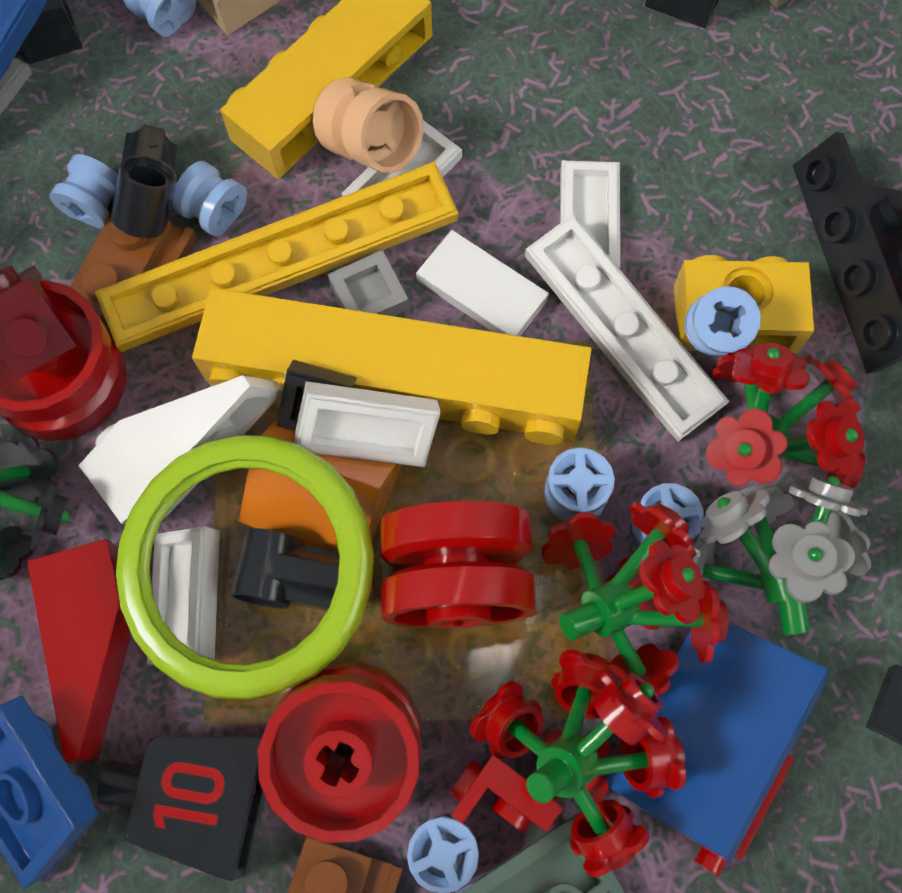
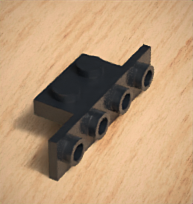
M835 132L792 166L866 373L869 374L879 372L902 360L901 190L863 184L844 133Z

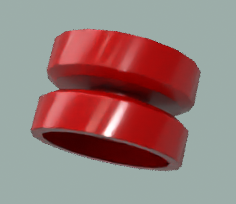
M41 280L40 286L78 338L77 346L19 379L0 355V416L26 436H34L43 441L75 439L99 427L118 407L127 385L126 359L123 353L116 347L109 328L103 323L91 302L70 286Z
M449 501L402 508L386 514L379 521L380 557L391 566L401 569L381 583V619L387 624L414 628L458 629L511 623L528 619L537 614L534 576L531 572L514 565L532 553L529 511L516 505L492 501Z
M361 661L331 662L314 678L290 689L283 696L278 707L269 718L258 747L259 783L272 811L295 832L324 843L358 842L386 829L408 806L419 777L422 748L421 717L409 691L388 671ZM339 742L350 745L354 750L343 752L337 749Z

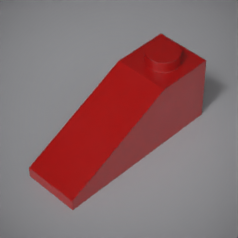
M108 539L27 561L62 755L66 763L88 764L98 761L131 637L130 629L121 611L116 579L119 547Z

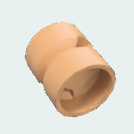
M343 77L332 81L321 92L314 107L313 126L320 144L334 154L349 160L354 159L361 165L376 171L393 173L405 168L414 159L421 146L424 132L422 113L417 103L405 94L386 88H379L374 84L358 79Z

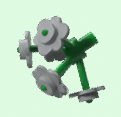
M812 476L809 486L793 483L788 490L789 493L817 505L814 514L806 519V527L803 529L798 525L786 524L779 527L773 535L769 524L776 520V516L782 515L793 508L794 501L790 495L784 494L780 487L767 488L761 485L748 487L741 491L729 492L715 500L706 510V516L700 522L702 531L694 550L697 555L693 558V561L700 569L703 580L709 582L710 579L764 590L766 602L777 603L783 634L806 633L811 631L806 603L814 602L823 592L828 595H838L847 585L844 572L854 576H862L871 568V560L866 553L870 548V539L864 532L858 530L852 520L846 515L849 514L857 517L867 515L869 508L851 501L854 489L841 484L837 477L831 476L825 479ZM749 527H755L760 543ZM739 538L760 569V575L715 566V558L713 556L715 541L726 544Z

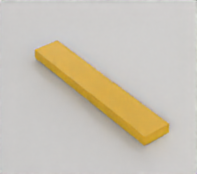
M434 161L95 291L116 347L121 352L201 322L210 288L267 296L378 251L458 221L459 212Z

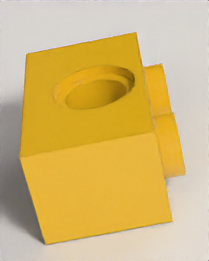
M705 255L693 260L683 261L674 283L676 338L687 351H697L689 342L685 333V316L688 309L699 297L719 287H737L746 291L756 301L761 313L760 328L755 339L748 345L775 343L787 347L793 353H798L813 334L814 322L809 262H787L786 259L776 256L763 257L755 261H727L725 258L717 255ZM714 305V308H715L716 311H722V312L726 313V311H724V310H718V309L716 308V306ZM732 320V321H731V326H730L729 332H730L731 335L733 336L734 334H733L732 331H731V328H732V326H733V320Z

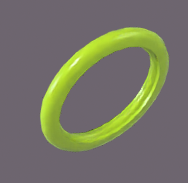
M235 435L205 442L176 457L149 482L132 507L122 532L118 549L116 579L120 607L134 641L156 668L182 687L220 699L249 701L278 695L314 678L341 654L361 623L372 590L374 550L368 519L354 490L329 462L302 445L274 436ZM239 468L265 469L287 476L307 489L324 508L333 526L340 556L338 583L330 607L315 630L295 648L273 659L251 664L222 663L196 653L178 640L160 615L153 599L149 574L152 545L160 523L175 501L193 485L210 476Z

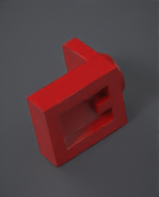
M494 755L491 756L484 767L472 759L448 793L459 802L451 816L463 824L486 789H489L498 796L491 809L523 834L527 832L532 823L542 831L548 832L563 807L554 800H550L548 803H539L534 800L527 790V780Z

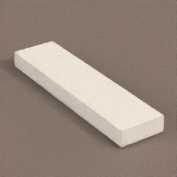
M574 213L526 248L525 257L637 395L678 442L729 403L725 395Z

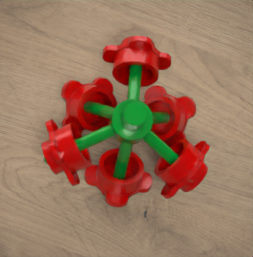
M566 650L561 653L559 658L562 670L559 673H555L551 680L556 700L564 709L570 712L564 730H551L542 740L540 736L544 727V718L541 705L535 700H527L523 696L524 688L516 681H509L499 688L496 695L487 700L481 712L473 719L470 733L478 742L486 740L490 744V754L498 759L517 758L530 750L538 756L537 770L528 777L526 783L530 796L539 803H548L552 799H560L561 797H573L582 812L575 818L572 824L570 848L575 855L584 856L583 868L588 876L601 877L610 871L620 869L628 864L635 854L641 851L649 841V833L643 825H635L632 822L634 814L628 806L621 805L615 800H602L609 790L608 781L603 775L623 772L627 781L634 789L644 791L650 798H658L663 795L664 788L669 787L671 790H679L684 787L686 782L685 753L680 740L674 735L671 722L664 716H656L663 709V703L651 684L646 683L634 673H630L627 676L623 669L610 664L601 656L582 653L577 650ZM584 718H601L603 720L585 737L579 736ZM615 733L622 739L620 755L605 758L610 751L607 739Z

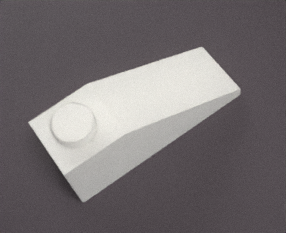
M242 375L124 418L106 428L97 437L96 447L79 464V467L120 523L126 524L132 507L149 482L176 457L208 441L244 435L282 395L283 387L278 381ZM197 484L193 485L186 493H184L177 501H175V503L170 508L165 517H167L172 512V510L188 495V493Z

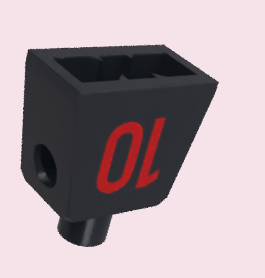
M150 738L142 766L109 760L106 763L98 784L97 800L99 803L131 809L125 833V839L130 844L220 879L230 881L245 877L263 793L258 773V747L261 738Z

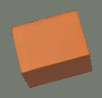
M277 419L262 434L263 436H274L294 443L295 431L276 426ZM316 454L329 462L352 487L368 519L371 539H373L402 464ZM248 469L239 517L241 525L249 528H262L283 532L304 541V545L338 551L333 526L324 508L307 489L287 476L265 469Z

